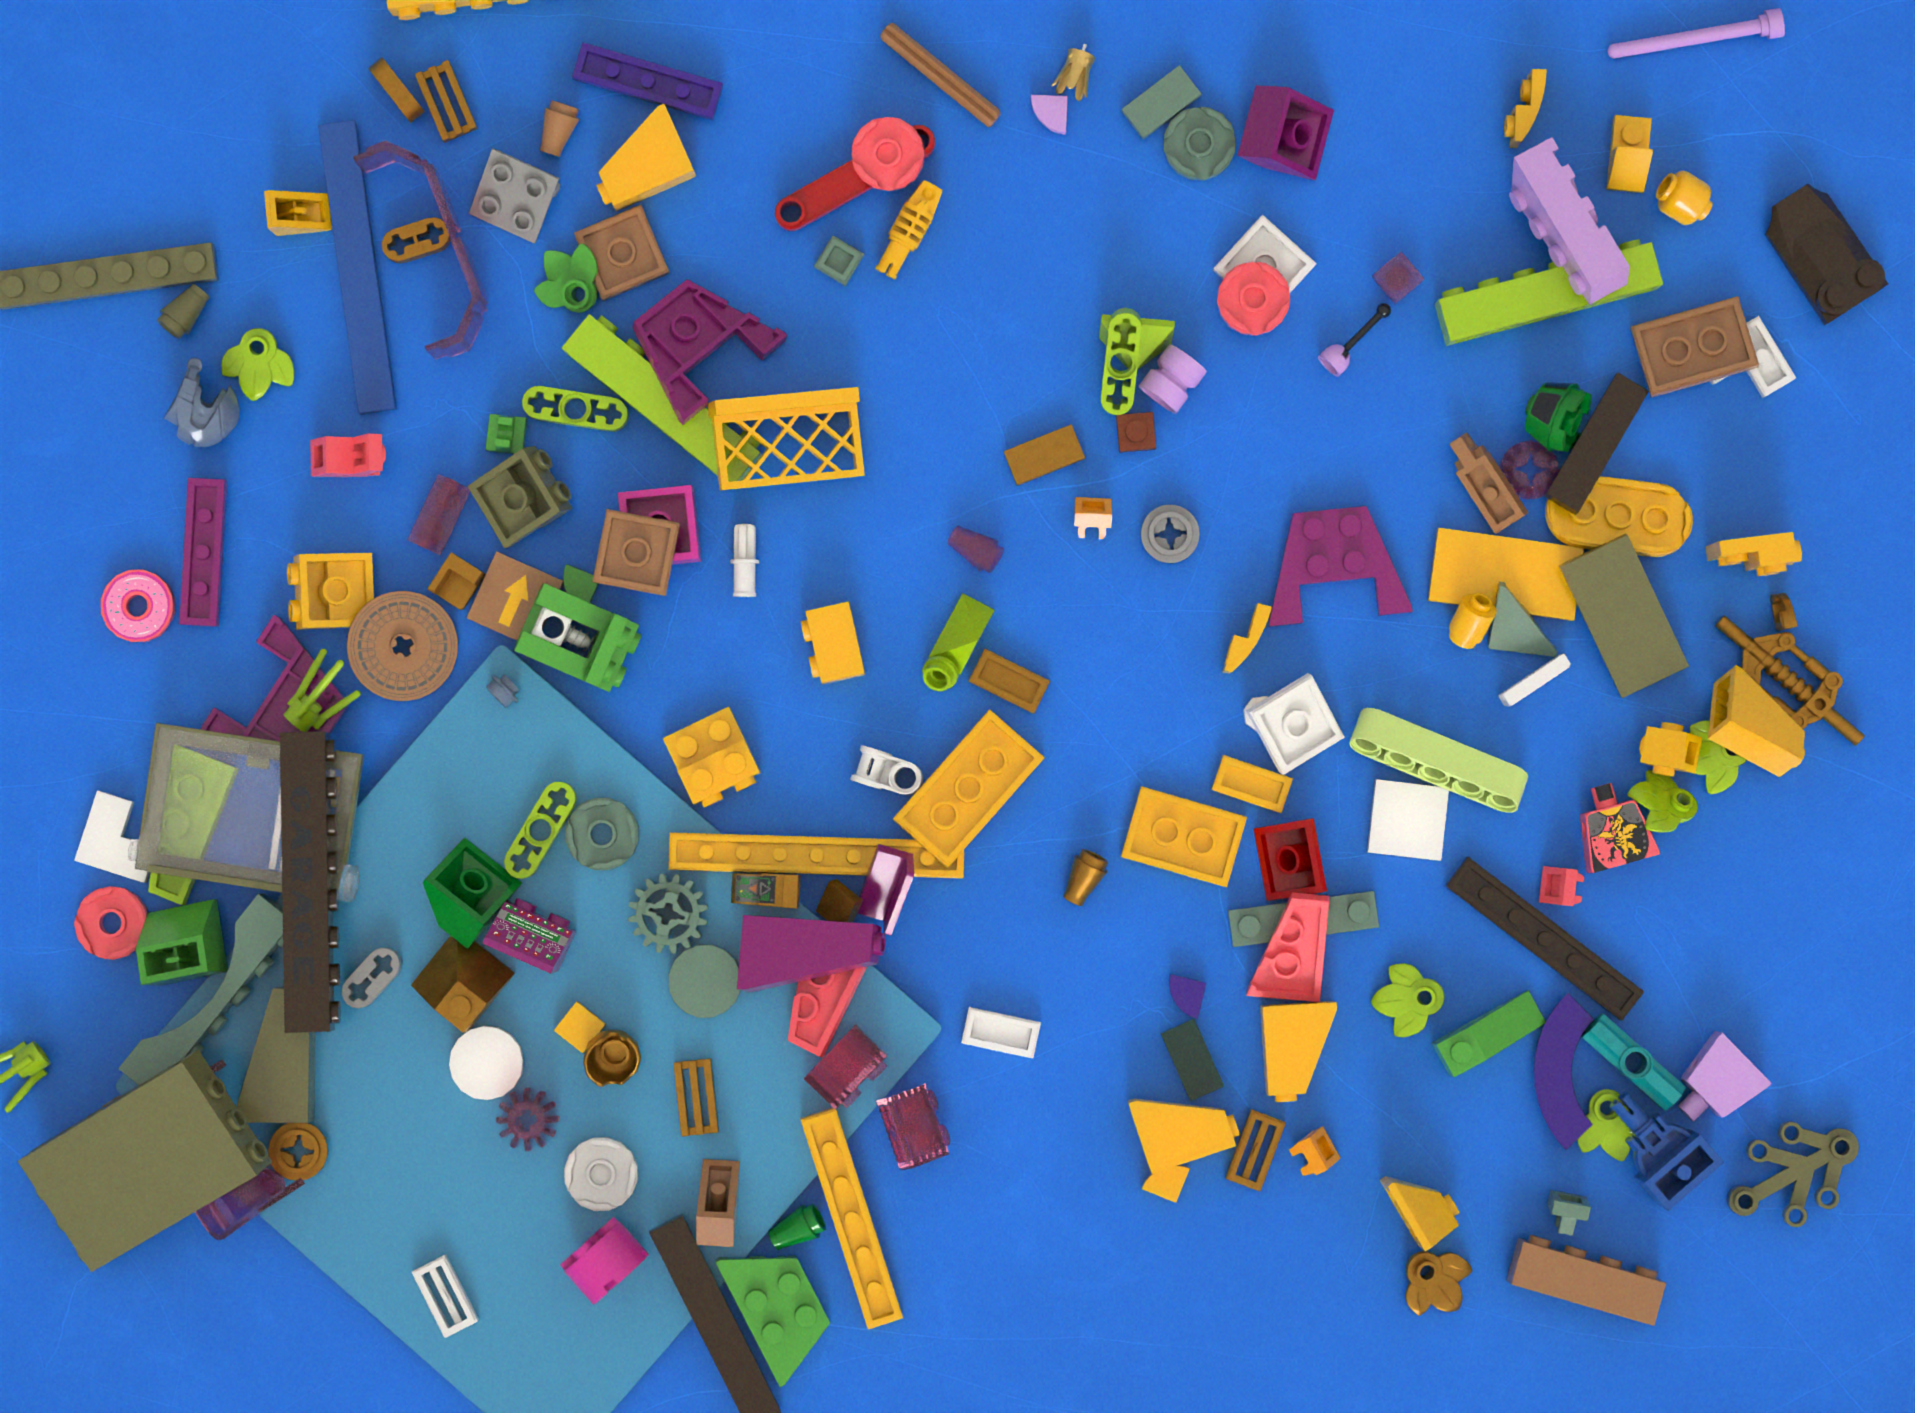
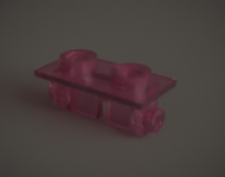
M438 474L407 540L441 556L471 491L469 488Z

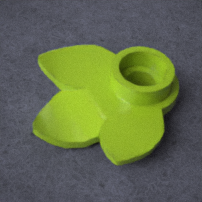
M250 329L242 336L240 344L228 349L222 358V375L227 377L239 376L241 390L251 401L261 398L270 387L272 381L284 386H291L294 382V366L291 357L286 352L277 348L275 337L266 329ZM253 341L262 342L264 345L262 353L253 351Z
M1705 720L1689 726L1691 734L1702 737L1695 774L1706 775L1707 792L1709 794H1716L1733 785L1738 776V766L1747 760L1737 754L1734 756L1729 755L1726 752V748L1709 740L1710 721Z
M1652 770L1646 771V781L1635 784L1627 793L1630 798L1650 810L1645 821V829L1652 832H1672L1679 823L1691 820L1698 810L1697 801L1690 792L1679 788L1669 776L1652 773Z
M1406 963L1389 966V977L1392 984L1379 989L1371 999V1005L1380 1013L1389 1017H1395L1393 1031L1396 1037H1409L1423 1030L1429 1015L1441 1009L1444 1004L1445 994L1442 986L1437 981L1423 978L1416 967ZM1421 991H1428L1431 994L1432 1000L1429 1004L1420 1001L1419 994Z
M1603 1089L1597 1091L1591 1097L1588 1105L1589 1113L1586 1116L1593 1125L1577 1140L1578 1146L1583 1153L1589 1152L1600 1145L1608 1155L1619 1161H1624L1628 1156L1631 1148L1625 1139L1628 1136L1632 1137L1630 1129L1614 1110L1609 1114H1603L1600 1110V1106L1604 1101L1612 1102L1615 1099L1628 1111L1627 1107L1618 1098L1620 1095L1618 1092L1611 1089Z

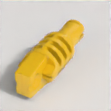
M921 181L909 199L904 203L888 233L890 243L875 267L877 271L885 273L889 264H891L886 276L896 280L897 274L908 253L917 250L934 218L942 189L928 181Z

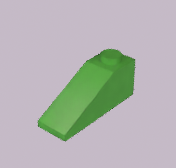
M1529 990L1431 1042L1448 1075L1456 1077L1491 1058L1545 1024L1546 1021Z

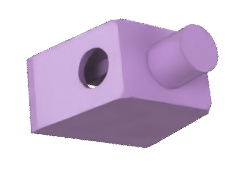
M1715 1031L1681 1077V1080L1692 1092L1678 1107L1693 1122L1707 1108L1716 1116L1723 1118L1761 1093L1772 1083L1722 1032Z

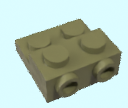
M536 446L522 448L468 485L469 490L504 549L512 547L537 529L547 526L572 509L568 502L571 499L569 488L562 481L555 480L549 470L553 467L551 458L544 450H538Z

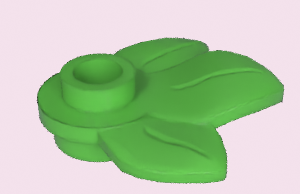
M580 244L572 256L561 251H545L544 269L548 280L534 288V292L539 300L548 307L557 308L565 306L570 311L576 313L590 310L597 300V289L593 282L598 272L597 260L591 249L585 244ZM580 287L585 292V297L582 301L576 298V290Z

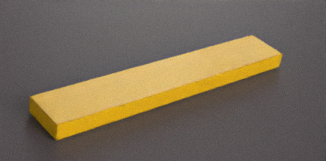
M836 1107L800 1118L868 1330L902 1319L900 1306Z

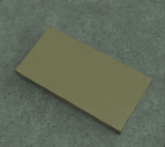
M1626 533L1559 565L1621 698L1689 667Z

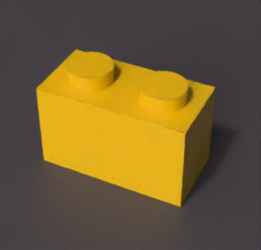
M849 601L805 611L807 620L800 622L805 642L812 641L815 655L808 657L813 678L820 677L822 684H828L865 675Z

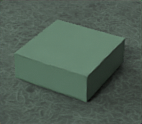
M832 236L814 268L846 287L862 261L864 253Z

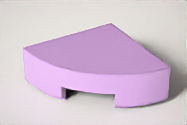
M1031 95L1032 109L1038 120L1052 132L1066 135L1068 96Z

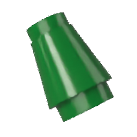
M814 1204L807 1207L801 1205L774 1228L770 1229L768 1234L774 1247L780 1250L819 1238L820 1233L826 1230V1225L820 1211Z

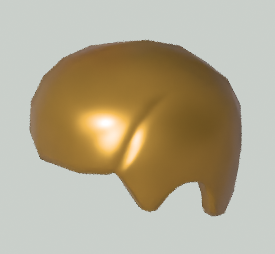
M606 1030L598 1033L588 1042L583 1057L587 1077L600 1087H604L607 1084L623 1085L638 1071L641 1061V1053L637 1041L621 1030Z

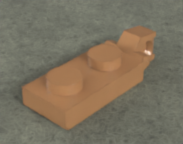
M1468 433L1461 435L1449 444L1459 459L1454 463L1458 470L1456 475L1494 533L1497 534L1529 513L1490 452H1487L1483 445L1478 447Z

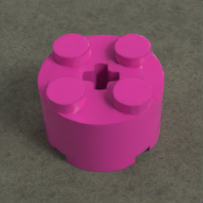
M613 1217L563 1261L560 1266L594 1305L649 1256V1253L625 1226Z

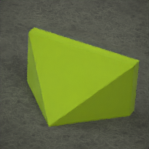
M1102 314L1099 339L1106 345L1111 315ZM1125 318L1121 324H1115V326L1121 329L1120 343L1127 344L1128 331L1136 326L1130 325V319ZM1141 318L1142 334L1137 370L1163 352L1169 344L1172 345L1175 321ZM1115 354L1127 369L1131 366L1132 359L1128 354Z
M962 593L928 658L933 656L948 658L956 665L959 675H961L995 610Z

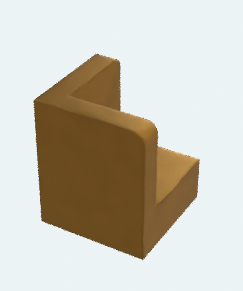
M451 552L427 590L438 595L456 608L463 610L486 574Z

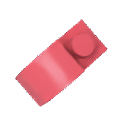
M368 433L356 437L324 436L310 440L311 477H367L380 475V471H383L386 449L382 444V434Z

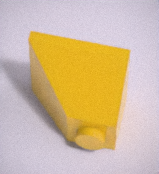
M1387 1176L1380 1179L1381 1184L1416 1244L1424 1251L1432 1248L1459 1226L1454 1216L1460 1212L1449 1194L1443 1197L1436 1189Z

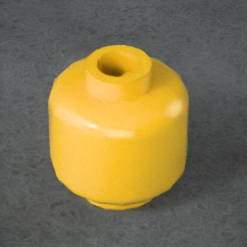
M1684 170L1675 174H1668L1661 181L1655 195L1658 199L1659 210L1682 225L1692 224L1697 219L1700 221L1705 219L1713 205L1712 201H1710V186Z

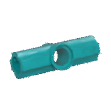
M1601 1013L1594 1019L1581 1037L1663 1111H1667L1673 1106L1685 1091L1686 1087L1658 1063L1648 1050L1639 1046L1604 1013ZM1637 1052L1641 1056L1642 1065L1637 1071L1629 1072L1626 1068L1625 1060L1630 1053Z

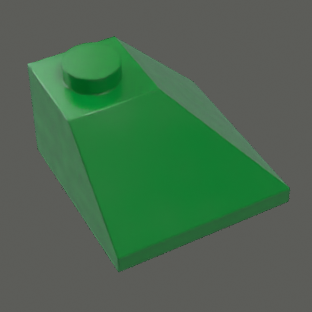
M465 837L423 881V886L438 926L467 949L488 928L498 915L504 902L509 901L522 884V882L511 876L503 867Z

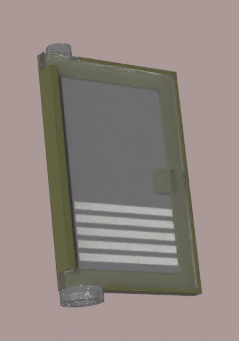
M156 723L139 839H131L128 847V860L136 861L135 869L282 892L280 741ZM336 750V762H330V777H336L337 798L331 799V814H337L338 820L337 836L331 837L332 851H337L338 873L332 874V889H338L339 901L353 902L358 890L360 871L359 866L349 865L348 862L364 754Z

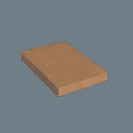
M1738 296L1634 325L1630 328L1651 398L1759 367Z

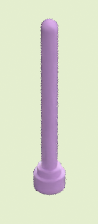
M1780 8L1764 10V13L1758 15L1755 20L1612 44L1608 47L1607 53L1609 57L1615 59L1759 34L1760 37L1767 36L1768 39L1780 38L1785 35L1784 18Z

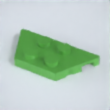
M749 1256V1258L739 1259L719 1257L715 1259L779 1387L785 1385L830 1324L797 1256H778L776 1258Z

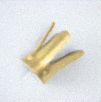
M1083 44L1082 50L1068 49L1066 63L1051 85L1054 86L1059 81L1056 87V94L1063 93L1066 86L1069 89H1073L1076 86V100L1081 101L1083 93L1085 98H1087L1089 72L1096 59L1092 54L1085 51L1087 44Z

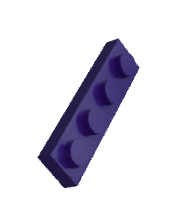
M582 42L572 75L573 80L654 104H665L668 108L712 121L714 120L723 90V83L584 42Z

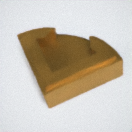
M1787 594L1771 595L1770 602L1775 629L1780 631L1798 627L1795 612Z

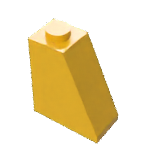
M665 104L657 106L598 172L602 182L596 186L604 204L607 205L612 202L617 212L696 177Z
M1735 665L1713 683L1708 732L1709 740L1778 777H1781L1791 768L1797 767L1802 762L1805 756V731L1741 667Z
M1321 1001L1260 1005L1265 1091L1268 1096H1275V1102L1297 1101V1094H1306L1335 1017L1337 1002Z
M1143 1099L1127 1101L1151 1174L1235 1147L1234 1137L1240 1135L1233 1114L1226 1116L1222 1108Z

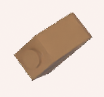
M703 1159L696 1214V1245L734 1247L740 1161Z

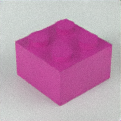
M692 485L618 492L620 512L680 523L673 565L702 562L695 490Z

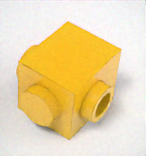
M1662 722L1661 728L1647 726L1646 734L1642 737L1639 746L1640 762L1653 766L1652 773L1674 777L1675 770L1695 774L1702 737L1683 732L1684 726L1674 723Z

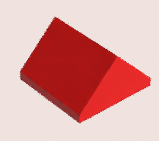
M1314 818L1254 828L1267 901L1289 898L1292 892L1306 894L1327 892Z

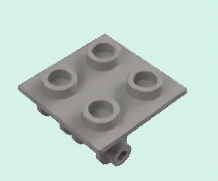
M492 148L469 214L535 244L551 200L557 196L561 184L558 183L560 178Z

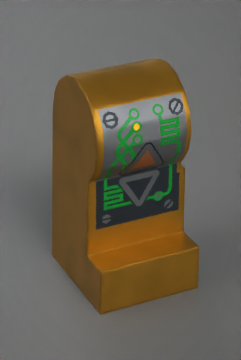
M732 873L731 903L798 909L801 875Z

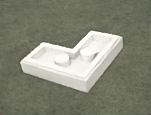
M1757 316L1747 322V327L1759 367L1746 372L1761 397L1764 398L1793 381L1796 377L1762 320ZM1724 378L1716 379L1710 382L1712 385H1714L1719 381L1723 380Z
M97 791L74 861L147 883L150 872L137 869L141 842L123 837L134 801Z

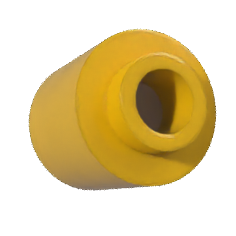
M1482 593L1466 594L1463 596L1449 624V638L1453 643L1462 648L1472 649L1476 644L1482 642L1497 613L1492 600Z

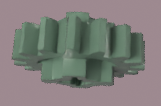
M660 874L658 884H655L653 880L648 878L645 880L648 887L646 891L636 888L634 891L640 898L639 902H629L628 905L636 910V915L629 917L628 922H637L639 926L634 930L633 935L644 934L646 938L644 939L643 946L645 947L649 946L652 942L657 943L656 952L658 953L663 951L665 945H669L671 953H677L678 943H682L686 949L690 948L689 937L693 936L700 939L702 936L700 931L696 929L697 926L708 924V920L700 917V912L709 909L708 905H699L698 900L704 895L703 891L693 894L691 889L694 882L689 880L685 885L680 884L681 877L679 874H675L672 882H668L665 874ZM667 888L662 900L657 903L647 901L658 890ZM681 892L689 899L693 912L686 911L679 901ZM668 903L673 904L672 910L677 912L678 915L685 916V919L680 917L670 919L669 923L666 924L664 923V916L660 915L659 912L652 911V908H666ZM644 915L651 916L657 925L656 935L648 928ZM679 924L689 925V928L682 935L670 938L674 927Z

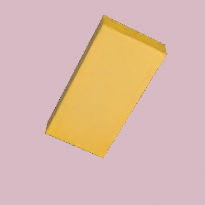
M1223 755L1211 790L1282 813L1293 778Z

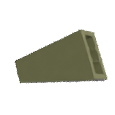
M284 980L283 987L272 989L236 1106L237 1109L244 1113L247 1123H309L314 1121L315 1032L285 1033Z

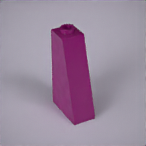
M743 915L737 989L746 992H756L876 965L879 962V956H883L885 952V934L881 933V927L875 924Z

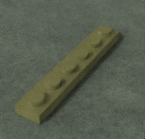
M203 243L0 271V309L6 310L219 281L214 244Z

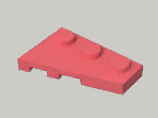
M1292 892L1249 983L1246 996L1320 1002L1329 895Z

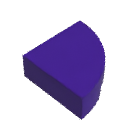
M1170 974L1169 989L1174 1002L1184 1013L1198 1019L1206 983Z

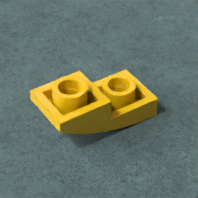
M1532 69L1527 75V79H1522L1520 101L1526 102V105H1515L1511 115H1506L1504 121V137H1510L1509 148H1517L1536 119L1544 94L1546 69Z

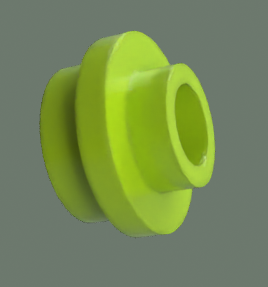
M942 656L930 657L922 668L925 684L935 691H945L953 687L959 677L956 665L948 658Z

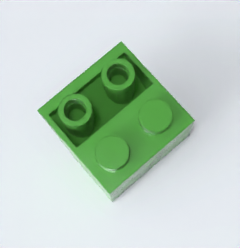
M217 899L147 913V918L136 946L141 985L162 986L228 971Z

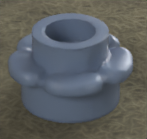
M505 674L500 679L493 675V680L486 686L487 690L505 708L513 701L517 703L518 698L515 696L519 691L517 686Z

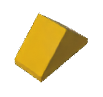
M264 191L267 228L276 236L332 230L327 193Z

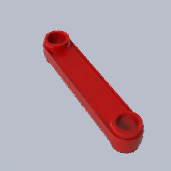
M914 125L913 127L917 133L926 136L929 140L928 146L924 149V159H926L935 148L934 134L924 125ZM851 160L778 202L775 208L777 223L787 231L800 230L873 189V187L862 181L854 170ZM788 206H796L802 213L797 221L787 222L781 217L783 210Z

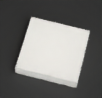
M1262 215L1213 268V271L1224 279L1225 275L1237 265L1249 262L1266 263L1282 274L1288 283L1289 293H1291L1317 263Z
M1308 673L1246 710L1278 772L1282 775L1344 738L1313 676Z
M1375 779L1367 853L1441 861L1449 790L1438 786Z

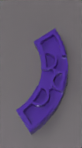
M1569 993L1556 1005L1543 1027L1536 1049L1534 1064L1535 1089L1541 1112L1551 1132L1565 1150L1593 1125L1577 1100L1572 1082V1062L1582 1034L1594 1019Z

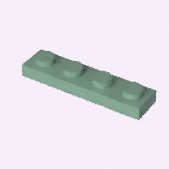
M1374 891L1329 897L1326 935L1379 928ZM1287 902L1227 910L1232 947L1268 943Z

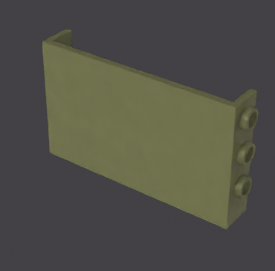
M198 1049L37 1146L17 1162L35 1187L39 1198L45 1202L55 1217L58 1227L65 1232L75 1247L78 1257L93 1272L254 1178L270 1165L272 1160L268 1156L265 1145L257 1139L247 1124L244 1113L237 1109L226 1092L224 1083L216 1077Z

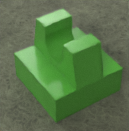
M489 414L485 450L488 452L515 454L524 448L528 419L525 417Z

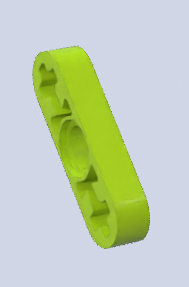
M1130 308L1116 310L1109 319L1101 387V404L1104 410L1112 415L1125 414L1131 409L1134 402L1142 320L1140 315ZM1125 318L1130 319V325L1136 326L1129 329L1127 344L1120 343L1121 329L1115 326V324H1121ZM1117 353H1126L1131 357L1132 364L1128 369L1119 371L1112 367L1111 358ZM1115 379L1122 380V396L1127 397L1121 399L1120 404H1113V399L1107 397V395L1114 394Z
M534 386L525 392L522 399L524 411L532 419L538 421L617 432L623 429L629 420L627 407L621 400L614 397ZM539 394H544L543 396L546 401L557 403L556 396H563L558 405L559 417L553 416L555 413L554 408L542 407L541 413H536L535 407L530 405L531 399L535 400ZM572 399H580L586 405V412L579 419H571L566 415V405ZM592 401L599 402L596 408L603 411H609L611 405H616L617 412L622 413L621 419H614L613 424L609 425L606 417L595 415L596 422H589L593 414Z
M553 782L544 789L505 855V869L511 876L520 879L528 878L538 870L576 805L577 794L568 783ZM564 788L567 791L565 797L569 800L567 806L559 805L554 814L561 816L557 823L551 816L542 814L539 811L542 806L550 810L554 803V799L550 797L551 792H560ZM538 819L546 820L551 826V834L544 841L535 840L530 833L532 823ZM525 838L531 845L542 847L539 855L535 850H532L527 859L531 863V867L529 869L522 868L518 872L515 870L517 863L512 859L514 855L521 856L524 854L528 846L521 845L520 843Z

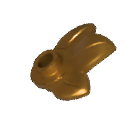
M1420 1251L1413 1254L1408 1259L1405 1269L1407 1279L1410 1281L1405 1292L1407 1305L1418 1316L1426 1312L1431 1304L1444 1312L1459 1310L1463 1297L1458 1282L1471 1274L1472 1268L1470 1264L1452 1252L1438 1256L1428 1251ZM1429 1265V1272L1425 1276H1421V1269Z

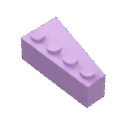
M1551 137L1514 157L1512 188L1509 197L1514 208L1518 212L1523 211L1529 219V226L1534 236L1538 240L1543 239L1547 244L1549 255L1557 267L1562 266L1569 275L1568 280L1573 291L1577 295L1582 294L1590 305L1627 285L1630 266L1607 227L1602 225L1598 228L1596 225L1598 218L1594 210L1595 207L1588 196L1580 198L1578 195V190L1573 180L1576 176L1569 164L1562 167L1558 162L1555 152L1559 148Z

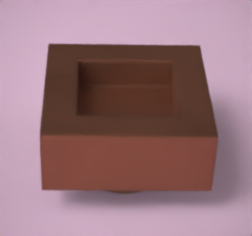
M1153 412L1116 415L1119 453L1156 450Z

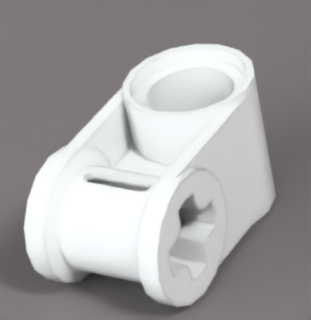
M864 745L860 746L859 750L862 752L856 774H852L850 780L880 790L883 788L901 795L915 794L923 785L922 771L915 764ZM874 759L870 775L868 776L872 760ZM904 768L912 769L916 775L914 785L908 789L900 788L896 782V775Z

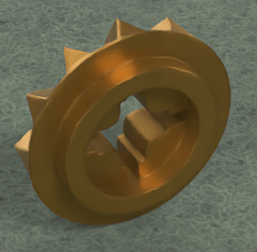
M287 1123L281 1126L273 1134L268 1148V1155L272 1160L271 1165L275 1171L284 1178L294 1181L306 1180L315 1176L324 1167L329 1154L326 1137L317 1126L309 1123ZM299 1135H301L303 1147L314 1150V1153L303 1155L297 1166L295 1154L284 1151V1148L295 1146Z

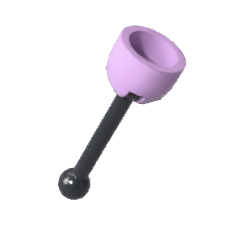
M1386 303L1380 304L1377 307V313L1344 346L1335 344L1327 347L1318 356L1320 363L1331 374L1339 377L1350 364L1349 350L1381 318H1386L1391 314V307Z

